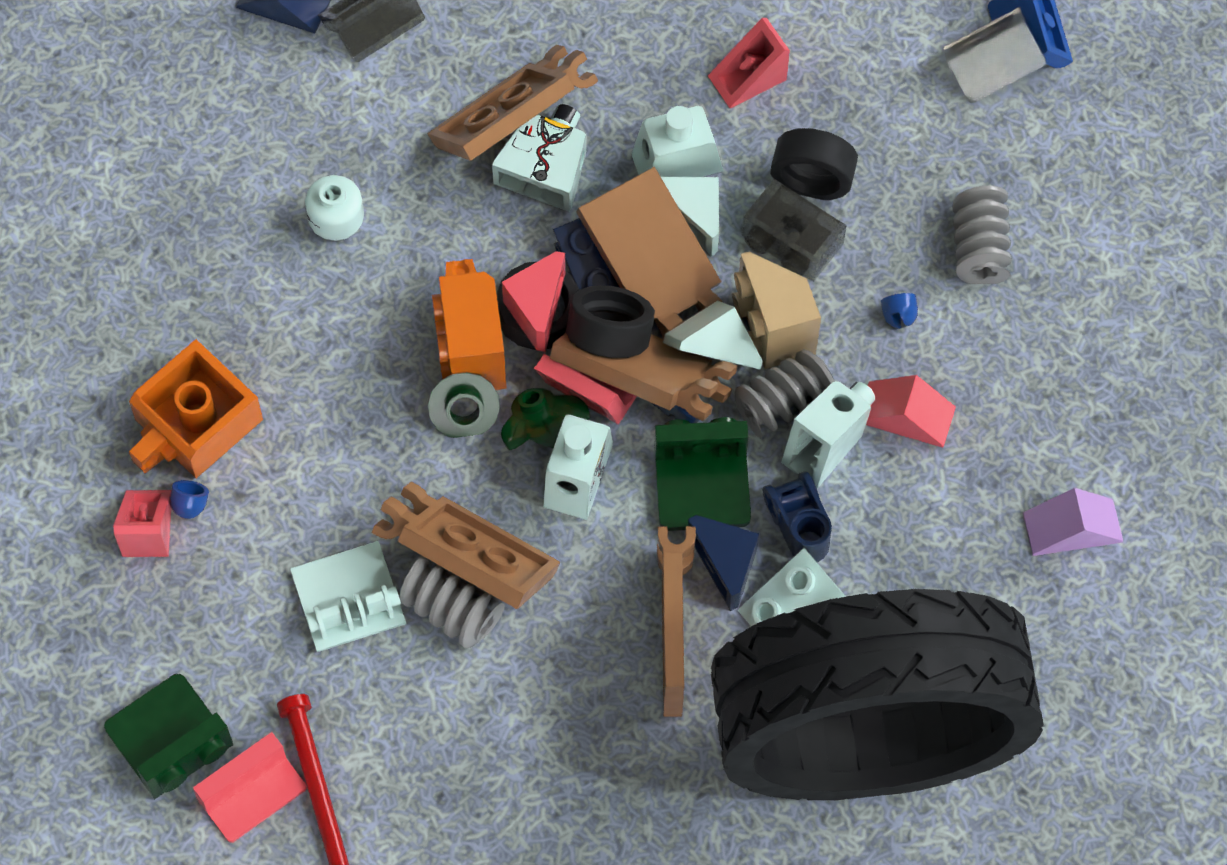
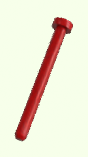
M296 694L286 697L277 703L279 716L281 718H288L329 865H349L306 712L312 708L309 696L307 694Z

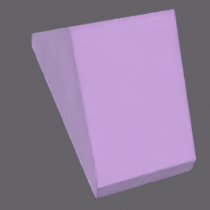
M1073 488L1023 512L1033 556L1123 543L1114 501L1105 496Z

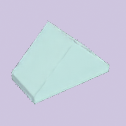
M661 177L702 249L712 257L718 251L719 177Z
M718 300L666 333L663 343L681 351L756 369H761L763 362L735 307Z

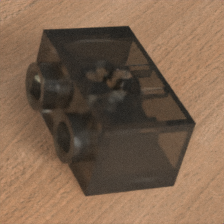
M773 179L743 216L742 236L747 245L759 254L770 253L781 261L783 268L800 276L804 275L814 282L843 246L847 225Z

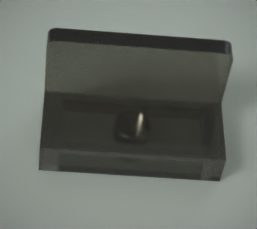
M340 0L318 14L327 30L339 34L349 55L356 62L362 61L425 19L417 0Z
M1020 7L943 47L946 61L970 103H975L1046 65V59L1032 35L1029 24Z

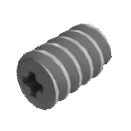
M974 187L958 194L953 200L952 208L955 213L953 226L956 229L954 242L957 245L955 258L958 261L956 264V274L965 283L998 284L1011 277L1010 271L1005 269L1012 261L1011 254L1006 251L1011 246V240L1006 236L1009 233L1010 224L1007 220H1004L1009 215V208L1004 204L1008 200V192L1001 187Z
M803 349L796 353L795 360L791 358L783 360L780 364V369L772 367L766 370L765 378L759 375L752 378L750 387L744 384L738 386L734 393L735 402L739 413L747 421L754 434L761 439V424H764L771 432H775L778 430L775 416L779 415L786 423L792 422L793 416L790 407L794 406L801 413L807 407L805 400L807 397L813 401L821 394V389L824 388L825 390L835 380L820 357Z
M421 555L414 562L405 577L399 596L400 602L406 607L414 605L415 613L421 617L429 615L430 624L436 628L444 626V633L450 638L459 636V644L466 649L473 647L495 627L502 616L505 604L501 602L492 610L488 609L491 594L485 592L475 600L472 598L476 589L475 585L468 583L462 589L458 588L461 577L453 573L445 579L443 575L446 569L438 564L431 569L428 567L430 560Z

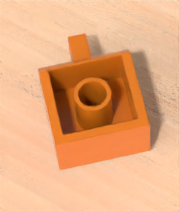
M473 259L446 262L445 276L439 277L441 294L432 295L442 379L452 374L468 372L481 375L492 383L495 390L507 389L504 346L495 279L484 271L476 272Z
M195 339L140 386L129 400L135 421L143 427V430L140 432L143 438L129 451V455L132 458V462L144 473H147L164 459L168 462L176 459L197 479L263 421L258 397Z

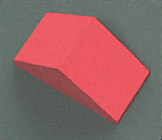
M761 18L712 70L708 78L728 107L733 108L787 80L790 50L769 20Z
M555 251L502 281L503 303L537 351L546 352L566 274L565 253Z
M917 375L869 381L868 386L875 394V401L870 405L871 411L866 423L867 426L944 447L956 408L951 402Z
M126 490L113 525L114 536L122 557H169L171 490Z

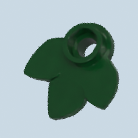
M530 388L523 391L513 400L511 405L512 415L502 427L501 438L508 450L518 448L529 439L537 444L554 448L564 417L566 415H573L589 420L591 418L586 403L579 397L573 395H553L547 389Z

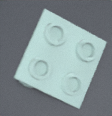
M379 541L290 568L317 652L406 624L400 606V598L396 586L393 585Z
M803 548L738 609V612L750 626H753L784 612L796 611L794 610L796 608L846 596L808 551Z

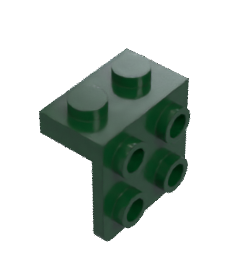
M720 417L708 423H690L687 420L675 419L664 423V425H655L654 451L660 527H667L668 531L686 530L688 519L695 515L735 527H746L751 521L747 468L749 438L747 421H736L733 418Z
M182 674L170 676L107 719L104 725L106 733L154 800L163 793L170 792L179 787L189 775L202 766L215 762L228 748L234 745L227 725L217 712L212 715Z

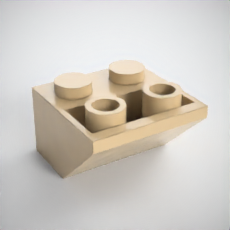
M750 251L742 253L739 272L734 273L737 292L732 293V299L739 317H746L750 331L747 332L763 360L764 369L779 366L787 358L795 360L796 353L803 349L816 355L821 316L807 278Z

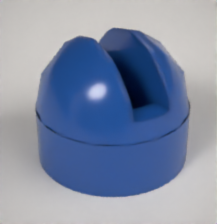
M895 294L881 300L883 316L891 327L896 329L902 328L901 319L906 326L912 325L916 320L918 305L915 294Z
M181 480L174 482L170 495L172 510L176 515L185 519L198 516L207 504L209 490L206 486L194 481Z

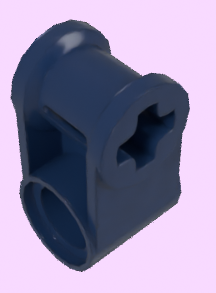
M804 471L799 473L798 479L777 487H773L770 484L762 488L764 501L774 523L779 526L792 555L795 557L805 548L816 562L824 559L829 552L832 525L820 501L817 488L810 474ZM804 532H813L819 535L820 539L817 541H806L799 535Z

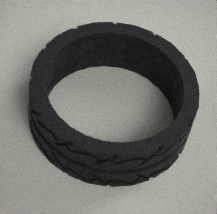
M908 589L877 592V594L864 593L829 599L794 609L796 611L790 613L784 612L751 626L733 637L734 640L732 642L728 641L714 655L711 665V681L715 711L719 718L717 726L722 748L721 757L724 771L730 781L743 789L747 788L751 792L770 797L836 801L909 793L953 783L951 781L963 780L986 772L1013 759L1014 755H1020L1036 743L1043 731L1042 727H1044L1025 617L1013 606L1010 607L1008 603L987 595L963 591L954 593L950 590Z

